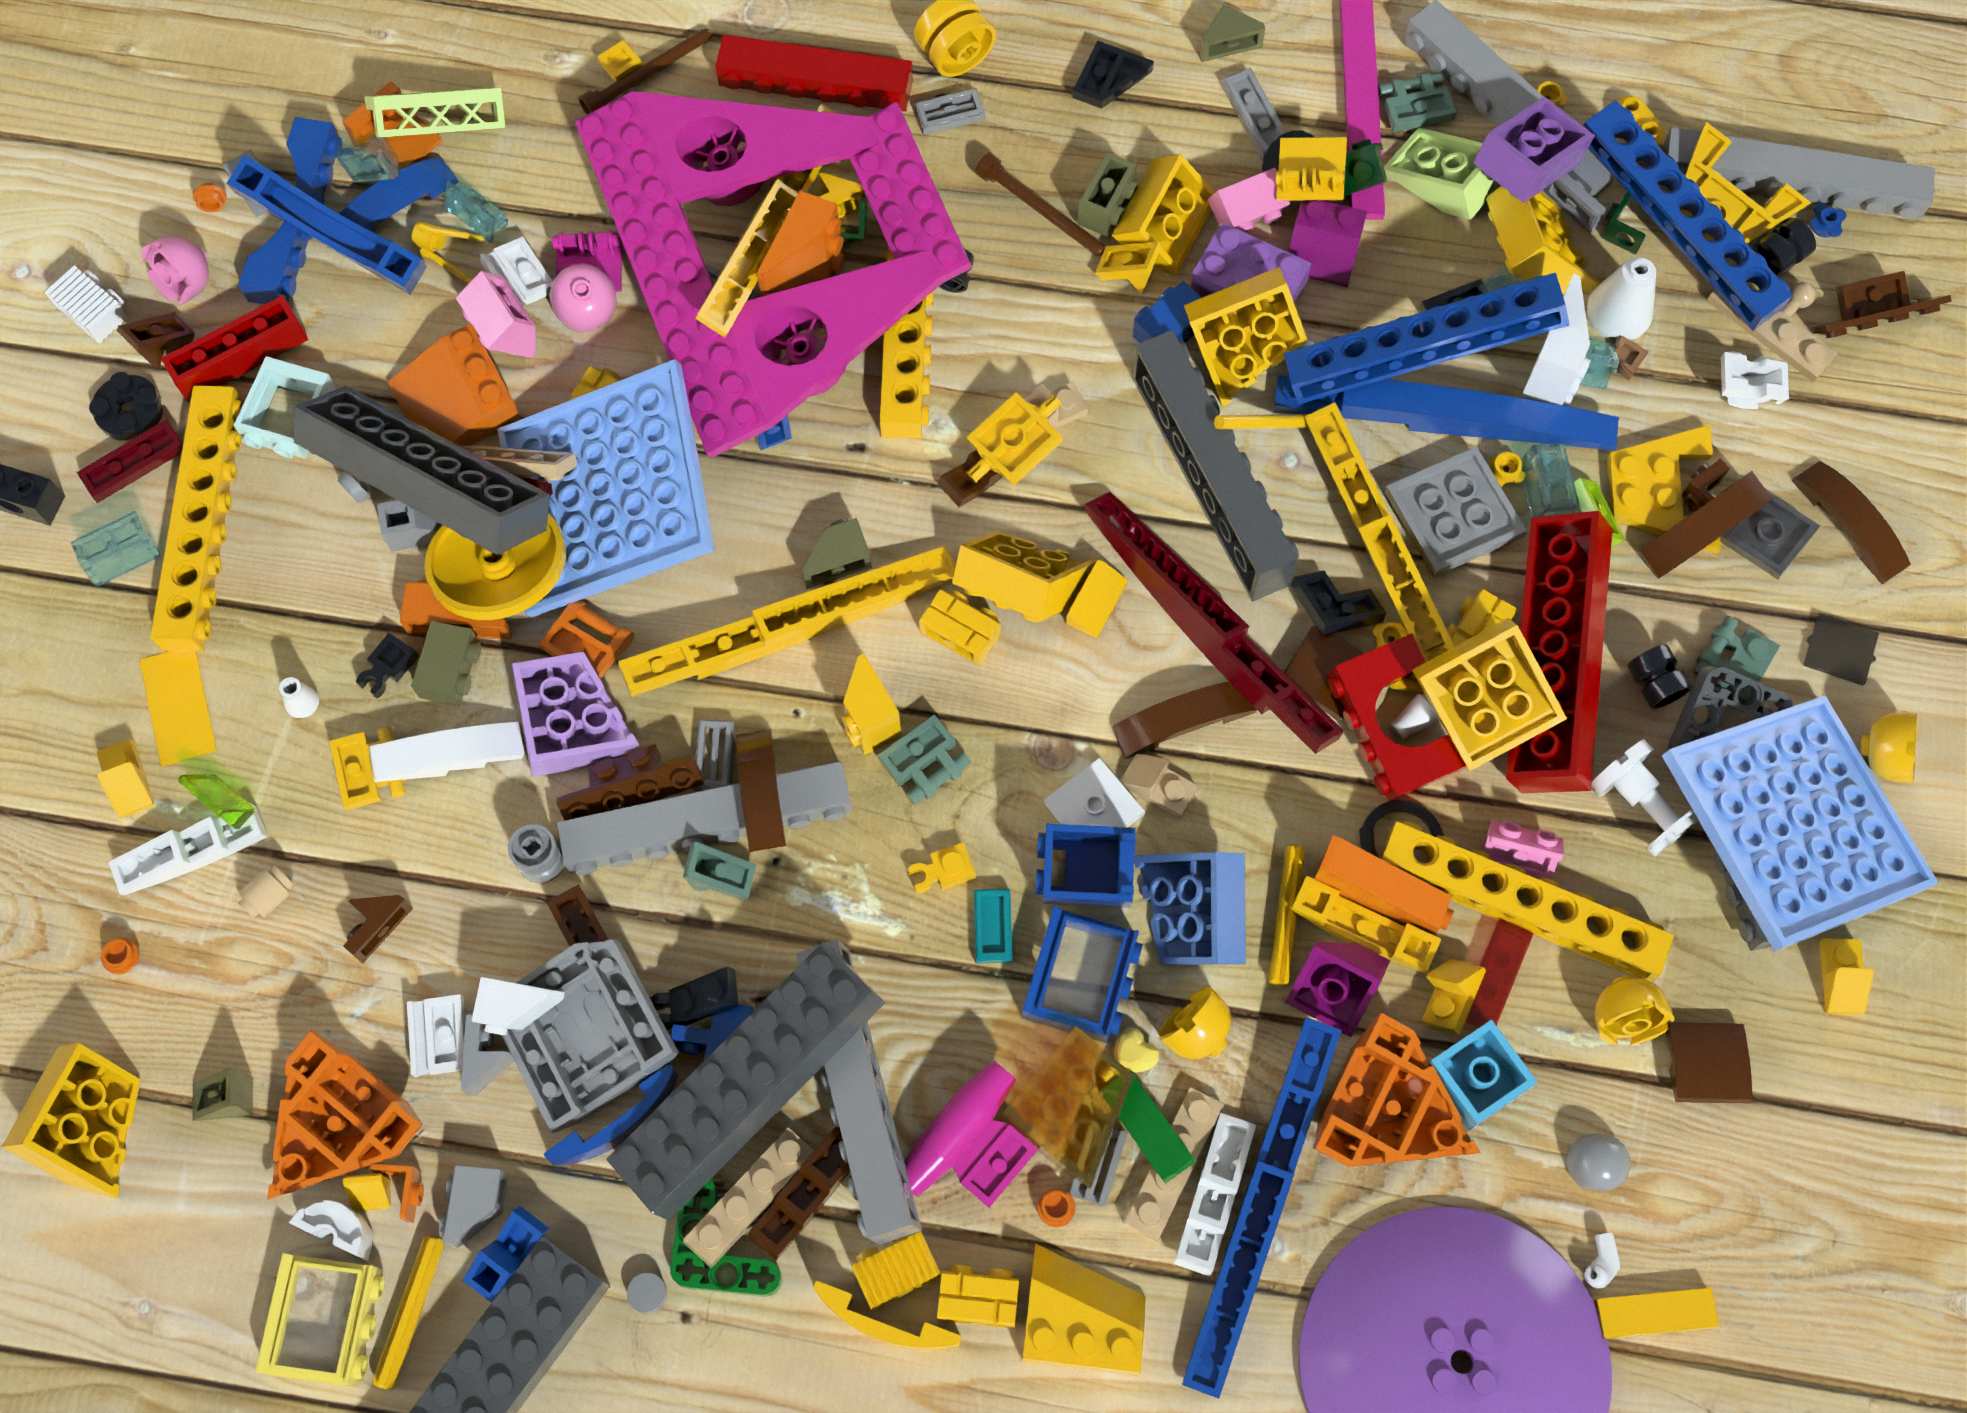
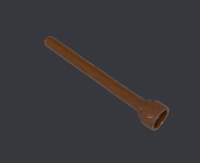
M708 28L700 30L600 92L598 90L594 92L589 90L580 95L578 100L583 111L588 115L598 110L617 96L705 44L712 38L711 30Z
M988 152L981 158L975 168L976 175L986 182L989 180L991 182L997 181L1096 256L1103 255L1105 246L1005 172L1004 166L1001 165V160Z

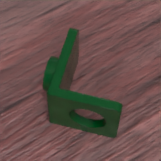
M1627 191L1620 205L1614 202L1604 219L1609 224L1602 239L1632 254H1637L1646 235L1618 221L1631 197V194ZM1618 233H1626L1630 235L1634 239V242L1631 243L1622 240L1619 237Z
M862 194L859 201V226L841 225L840 233L841 237L844 238L843 243H850L854 239H864L867 232L866 194Z

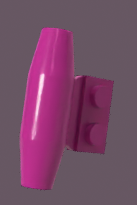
M996 1061L990 1062L953 1095L921 1133L906 1157L904 1163L911 1190L917 1197L954 1167L960 1183L990 1208L1038 1150L1036 1146L1009 1123L993 1120L1016 1081Z

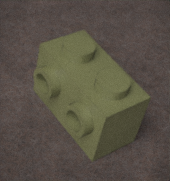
M1109 152L1106 153L1079 202L1078 225L1106 237L1108 236L1112 227L1117 226L1125 212L1123 207L1126 201L1132 199L1139 186V183L1135 182L1137 164Z
M430 622L411 684L419 698L460 706L463 695H467L471 687V675L469 674L472 664L477 663L481 653V643L478 641L473 630L445 623Z

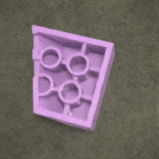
M584 652L512 663L514 684L532 777L587 768L600 760L618 757L639 746L633 733H630L624 723L618 708L614 706L606 693L603 683Z

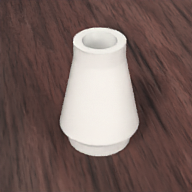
M293 677L286 678L281 682L279 691L282 694L285 710L289 715L296 718H304L316 711L319 704V696L314 688L299 682L298 679Z
M1423 693L1422 695L1417 694L1389 725L1397 737L1403 741L1408 736L1436 724L1440 720Z

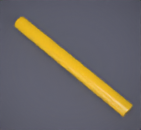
M1309 414L1218 415L1214 419V426L1216 429L1308 428L1304 416Z

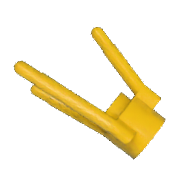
M425 221L417 222L412 231L411 238L413 245L420 247V256L433 260L454 276L469 284L472 281L471 278L435 254L434 251L443 249L447 236L482 242L484 237L459 230L442 228Z

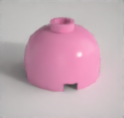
M164 236L142 248L143 262L149 260L152 268L147 271V274L157 290L166 299L173 301L174 297L179 300L178 305H182L204 290L209 276L208 257L200 246L180 236Z
M586 263L568 266L556 276L550 290L552 311L568 329L578 332L595 331L601 328L614 315L617 305L615 286L610 277L597 266Z

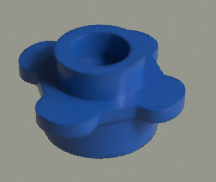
M1824 203L1815 205L1813 209L1815 216L1809 223L1811 230L1816 235L1824 238L1840 236L1843 231L1841 223L1847 216L1846 212L1841 208L1827 207Z

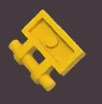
M390 727L378 729L379 741L370 744L364 731L329 741L341 800L346 810L382 801L379 788L383 786H389L391 797L393 798L406 794L403 784L406 779L374 782L369 747L396 740L393 739Z

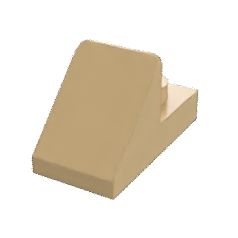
M1073 381L1050 392L1043 383L1025 399L1026 402L1037 407L1045 402L1051 394H1054L1061 401L1062 405L1047 417L1054 429L1088 414V406Z
M1136 753L1120 779L1121 784L1130 792L1181 819L1197 793L1199 786L1169 770L1168 759Z

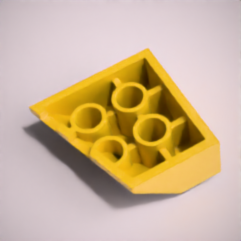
M1500 186L1486 197L1490 209L1488 217L1493 225L1496 226L1499 234L1496 236L1497 242L1505 251L1507 256L1505 264L1514 276L1520 275L1528 281L1537 276H1545L1556 272L1562 294H1565L1573 274L1580 276L1582 292L1592 291L1600 285L1596 276H1591L1585 272L1582 265L1588 261L1583 252L1579 251L1575 244L1568 239L1572 232L1555 201L1544 193L1539 192L1523 203L1518 198L1512 196L1503 186Z
M1280 267L1184 305L1222 407L1232 400L1231 397L1244 386L1248 388L1256 382V377L1270 366L1275 367L1285 359L1284 353L1296 350L1308 341Z
M994 531L960 545L952 584L964 588V592L971 596H982L993 601V604L998 608L1017 611L1028 621L1042 622L1072 606L1097 560L1087 557L1086 562L1083 563L1069 559L1068 551L1058 548L1056 551H1041L1037 549L1038 545L1033 541Z
M80 1043L58 1046L1 1147L64 1183L114 1199L118 1198L120 1185L117 1184L120 1165L125 1163L127 1150L124 1149L128 1126L132 1125L141 1079Z
M1035 1243L1022 1362L1138 1376L1141 1373L1146 1296Z

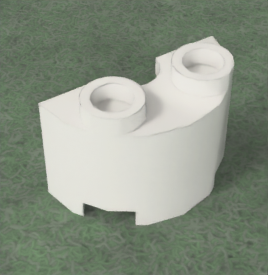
M1736 351L1724 352L1721 356L1722 396L1728 397L1729 405L1743 409H1758V403L1776 400V405L1789 399L1787 362L1776 361L1771 357H1758L1753 362L1747 361L1746 355Z
M330 1200L314 1203L306 1209L298 1210L289 1221L290 1224L323 1240L333 1234V1245L366 1261L369 1259L374 1238L373 1231L368 1226L365 1218L342 1203Z

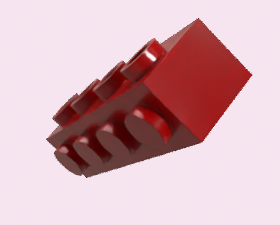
M282 295L160 359L174 384L189 403L191 402L193 386H222L262 365L266 356L275 358L309 339Z

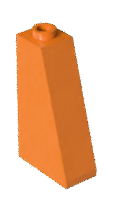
M1335 835L1332 836L1314 877L1315 880L1340 891L1339 896L1400 925L1405 926L1408 923L1434 936L1440 928L1447 929L1454 912L1453 909L1448 908L1452 898L1451 895Z

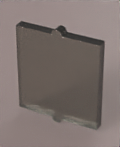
M1819 613L1816 617L1812 635L1807 638L1809 646L1803 666L1864 686L1870 665L1876 660L1873 654L1879 633Z

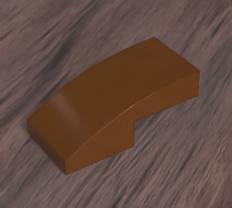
M977 450L969 453L965 463L941 475L937 483L958 507L973 500L1003 477L991 469L977 483L969 477L967 471L981 460Z

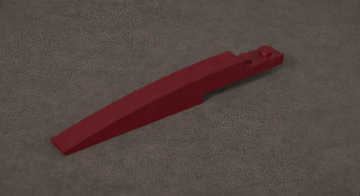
M1111 492L1085 504L1084 509L1159 605L1219 672L1261 714L1271 710L1315 754L1340 739L1344 730L1246 636L1250 626Z

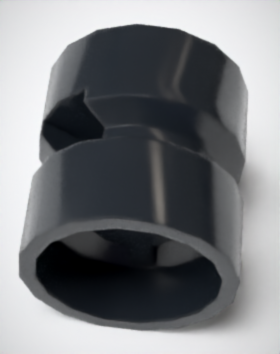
M1791 217L1776 226L1771 233L1764 235L1753 243L1751 249L1761 254L1766 260L1768 268L1777 277H1781L1791 270L1795 264L1802 262L1815 251L1816 240L1811 229L1803 221Z
M1662 644L1645 651L1627 665L1635 682L1644 685L1642 694L1652 710L1665 707L1679 700L1692 689V685L1684 671L1675 668L1678 661L1668 644Z

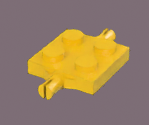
M1015 392L966 437L981 457V460L967 471L969 477L977 483L991 469L1001 474L1012 486L1016 485L1064 441L1062 436L1050 425L1047 418L1062 405L1061 401L1054 394H1051L1045 402L1037 407L1026 402Z

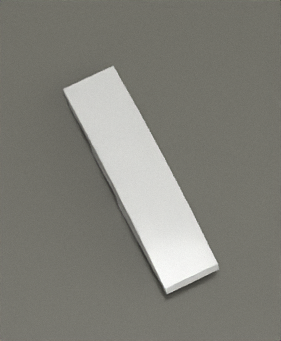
M519 721L443 730L369 747L374 782L446 776L449 770L484 768L486 762L522 759L525 754Z
M247 803L219 819L210 816L181 832L170 830L108 863L119 894L126 895L199 869L236 853L268 836L257 807Z
M1223 1113L1219 1114L1174 1261L1175 1265L1211 1277L1234 1198L1238 1191L1256 1124Z

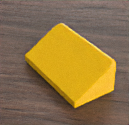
M1097 559L1067 614L1066 625L1098 639L1128 584V580L1107 563Z

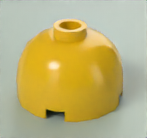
M1906 711L1887 713L1873 722L1869 735L1862 734L1861 755L1868 756L1871 770L1880 778L1895 783L1914 782L1918 713Z
M1632 976L1618 977L1612 984L1608 985L1598 996L1594 1010L1600 1037L1603 1041L1612 1045H1618L1617 1038L1632 1037L1630 1045L1652 1040L1664 1034L1668 1030L1667 1022L1669 1020L1674 1022L1675 1019L1663 990L1651 981L1633 978Z
M1206 986L1187 997L1191 1003L1182 1010L1177 1006L1158 1031L1159 1039L1178 1057L1187 1060L1202 1059L1208 1055L1216 1057L1228 1045V1041L1225 1038L1230 1032L1232 1021L1229 1007L1212 987Z

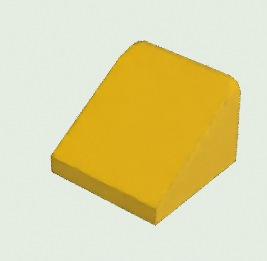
M379 1173L346 1176V1178H343V1185L351 1208L354 1211L387 1209L390 1207L391 1180Z

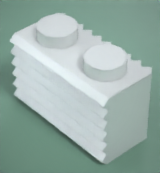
M73 265L47 288L44 293L56 308L96 342L102 343L108 334H112V331L117 329L118 325H122V322L127 320L128 316L121 307L124 301L112 289L109 288L105 292L100 288L102 283L91 271L87 269L82 273Z

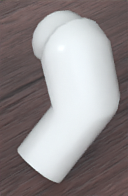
M1603 1233L1594 1236L1598 1256L1586 1268L1584 1273L1586 1282L1594 1288L1607 1286L1620 1270V1260L1613 1233Z

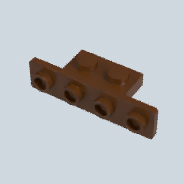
M1905 271L1838 286L1836 291L1842 320L1812 327L1813 334L1825 333L1826 338H1832L1847 334L1846 328L1851 326H1857L1858 331L1877 327V320L1888 318V323L1909 319V312L1919 310V315L1941 311L1940 304L1952 302L1951 295L1937 296L1910 303Z
M654 744L645 748L639 747L630 753L612 759H603L594 765L588 766L590 787L558 797L557 806L564 821L653 802L704 784V780L693 754H687L662 763L661 754L657 745Z

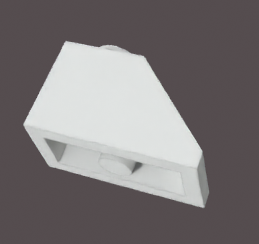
M481 977L471 1022L485 1024L484 1032L507 1035L508 1029L523 1030L561 1002L565 992Z

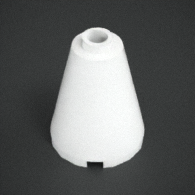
M1643 257L1628 259L1590 294L1586 311L1587 319L1591 327L1602 337L1610 339V337L1618 338L1621 335L1629 340L1640 337L1649 328L1654 316L1656 268L1651 261Z

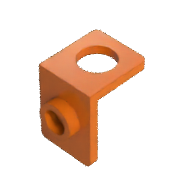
M370 1165L369 1170L376 1174L405 1177L400 1219L407 1223H414L416 1206H421L424 1197V1185L420 1183L421 1171L413 1166Z

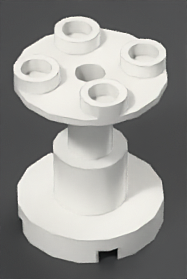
M1643 739L1628 749L1622 758L1616 759L1592 781L1591 788L1601 797L1615 787L1632 807L1640 804L1665 831L1646 848L1655 857L1669 844L1672 845L1687 832L1686 829L1699 820L1693 809L1681 817L1656 790L1660 783L1643 765L1655 750Z

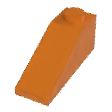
M427 579L418 580L417 583L405 582L400 623L408 634L427 635L430 622L434 621L470 628L477 638L512 639V632L503 618L495 620L464 618L446 609L436 599Z

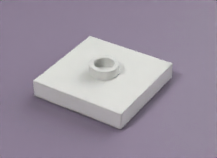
M1100 758L1044 799V805L1060 824L1129 827L1145 814L1143 808Z

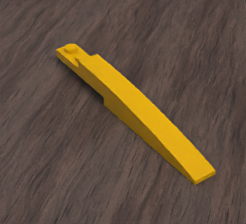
M822 103L816 109L818 112L835 113ZM822 166L774 179L695 319L725 338L758 281L757 272L799 191L808 192Z
M1336 402L1304 416L1333 478L1334 484L1407 635L1413 634L1426 662L1455 647Z
M945 545L752 610L751 617L618 661V666L630 697L695 675L700 680L789 648L953 580L956 566Z

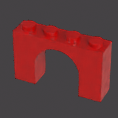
M1412 633L1336 665L1328 673L1330 677L1328 679L1329 688L1335 698H1340L1345 708V711H1343L1344 720L1351 731L1355 730L1361 742L1358 744L1359 752L1366 763L1370 762L1376 774L1373 777L1375 786L1382 796L1386 795L1388 801L1395 800L1467 768L1448 735L1422 746L1407 747L1390 740L1378 725L1375 707L1381 690L1414 675L1412 670L1426 663Z

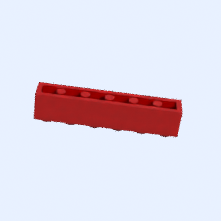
M724 34L715 65L719 86H725L729 89L754 90L763 94L776 93L788 95L792 98L818 99L826 103H846L855 107L868 106L884 109L897 102L903 112H907L913 83V67L910 60Z

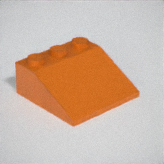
M801 190L799 191L757 272L761 297L834 276L835 272H841L846 255L843 254L842 250L844 238L841 237L840 233L842 221L839 219L836 203Z
M473 324L464 326L441 337L388 381L407 419L458 446L477 443L498 433L497 429L521 420L515 403L485 346L480 342L479 335Z

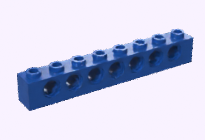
M1615 100L1584 123L1583 127L1595 135L1588 149L1622 187L1631 194L1632 198L1752 331L1786 306L1793 296L1786 281L1777 277L1768 268L1764 257L1754 252L1748 246L1742 233L1728 224L1723 218L1720 209L1715 204L1708 202L1701 194L1698 185L1679 170L1674 158L1666 155L1657 146L1653 135L1648 131H1644L1637 124L1632 112L1628 108L1622 107ZM1615 138H1622L1627 143H1619ZM1638 161L1644 162V163H1646L1649 167H1648V168L1641 167V166H1639V165L1637 164V162H1638ZM1659 185L1668 187L1671 192L1661 190ZM1680 210H1688L1693 216H1686ZM1702 234L1711 235L1715 241L1705 239ZM1724 258H1730L1734 260L1737 265L1733 266L1728 264ZM1747 283H1754L1758 286L1759 290L1751 289Z
M1555 272L1545 276H1537L1515 285L1503 286L1478 296H1470L1451 304L1433 307L1430 310L1414 315L1399 317L1396 320L1377 326H1369L1350 334L1332 337L1329 340L1313 345L1302 346L1296 350L1286 352L1284 355L1292 389L1298 404H1302L1566 327L1570 324L1564 297Z

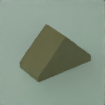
M1223 5L1202 38L1201 61L1205 62L1262 48L1266 29L1264 23Z
M228 1068L193 1083V1121L253 1116V1078L239 1069Z

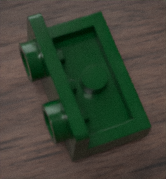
M1367 139L1352 144L1353 151L1346 153L1344 197L1388 182L1379 152L1383 150L1382 143L1372 144L1371 140Z

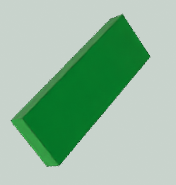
M1131 1070L1100 1091L1165 1184L1196 1162Z

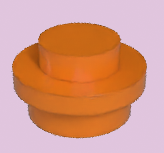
M204 183L193 190V200L196 202L197 208L202 211L218 212L223 209L227 201V193L216 184Z
M113 939L102 949V965L113 974L128 973L139 961V949L130 939Z
M1049 1189L1039 1198L1037 1204L1038 1215L1050 1227L1065 1226L1072 1220L1075 1214L1074 1199L1063 1189Z

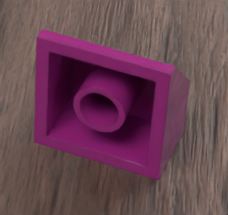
M1301 200L1288 252L1312 263L1308 278L1348 287L1367 211L1323 200Z

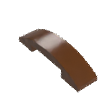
M1819 461L1793 478L1792 482L1813 506L1821 503L1864 552L1859 559L1882 585L1911 565L1902 544L1881 513L1854 484L1838 471Z
M1751 471L1672 528L1639 549L1638 553L1657 579H1659L1771 501L1772 497L1753 471Z
M1228 681L1200 688L1153 705L1112 726L1124 758L1128 759L1135 756L1136 753L1142 754L1156 749L1159 743L1220 721L1223 724L1254 714L1257 712V709Z
M772 730L736 735L737 762L749 851L754 852L786 846Z

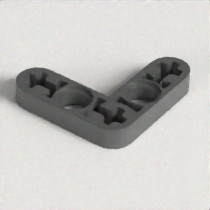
M1715 665L1705 666L1696 677L1670 738L1668 750L1714 734L1726 705L1759 719L1774 713L1771 709L1760 706L1763 700L1775 703L1778 706L1777 712L1793 707L1792 701L1786 694L1730 669ZM1716 677L1717 680L1729 684L1727 690L1714 687V684L1710 683L1711 678ZM1748 685L1752 693L1751 698L1746 704L1742 705L1738 700V692L1743 686ZM1704 705L1708 709V718L1704 723L1698 725L1694 714L1698 707ZM1689 728L1700 731L1699 736L1688 732Z

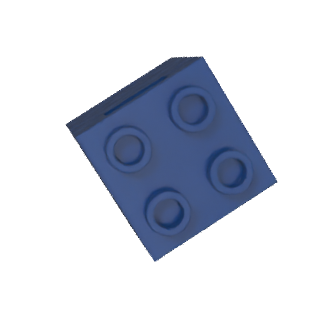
M1046 823V832H1038L1037 858L1044 859V870L1037 869L1035 895H1043L1042 904L1129 908L1133 902L1136 828ZM1053 850L1066 851L1065 886L1051 885Z

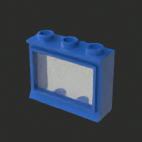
M1054 906L1023 1007L1022 1019L1108 1043L1110 1033L1118 1035L1123 1013L1117 1012L1120 998L1127 1000L1132 986L1133 978L1127 977L1130 963L1138 964L1143 947L1142 943L1136 942L1139 931L1129 930L1070 913Z

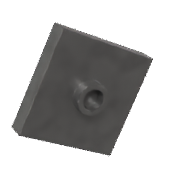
M1769 493L1772 500L1722 535L1720 542L1778 580L1817 532L1820 525Z

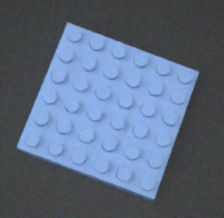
M671 360L497 429L501 448L575 453L577 467L567 472L565 477L560 480L546 481L544 477L538 476L522 479L550 494L548 513L557 522L566 546L565 566L559 580L542 600L525 610V614L535 617L715 551L682 365L677 360Z
M1826 696L1669 749L1662 755L1774 952L1928 890L1938 884L1937 879Z

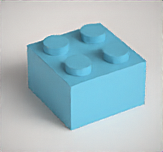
M1492 1020L1429 1062L1437 1071L1462 1117V1124L1468 1132L1538 1083Z

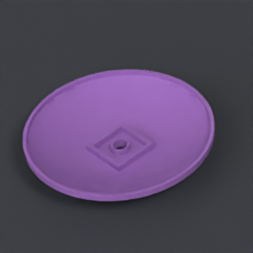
M1429 1207L1408 1211L1373 1225L1353 1239L1328 1265L1309 1299L1302 1322L1298 1363L1300 1384L1308 1413H1609L1612 1392V1365L1607 1339L1603 1338L1599 1313L1586 1287L1567 1262L1542 1239L1507 1219L1487 1212L1458 1207ZM1455 1351H1463L1471 1359V1368L1466 1374L1456 1372L1451 1366V1356Z

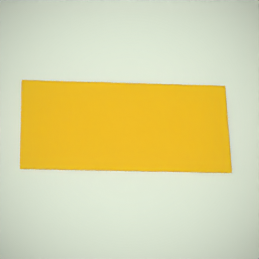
M168 651L140 659L139 662L161 767L216 752L217 749L196 651Z

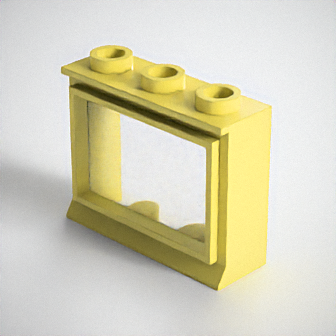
M282 1253L255 1373L357 1388L359 1379H364L367 1372L368 1356L365 1355L368 1339L371 1340L376 1330L377 1318L373 1316L376 1300L382 1298L385 1288V1277L382 1276L383 1270L373 1265Z

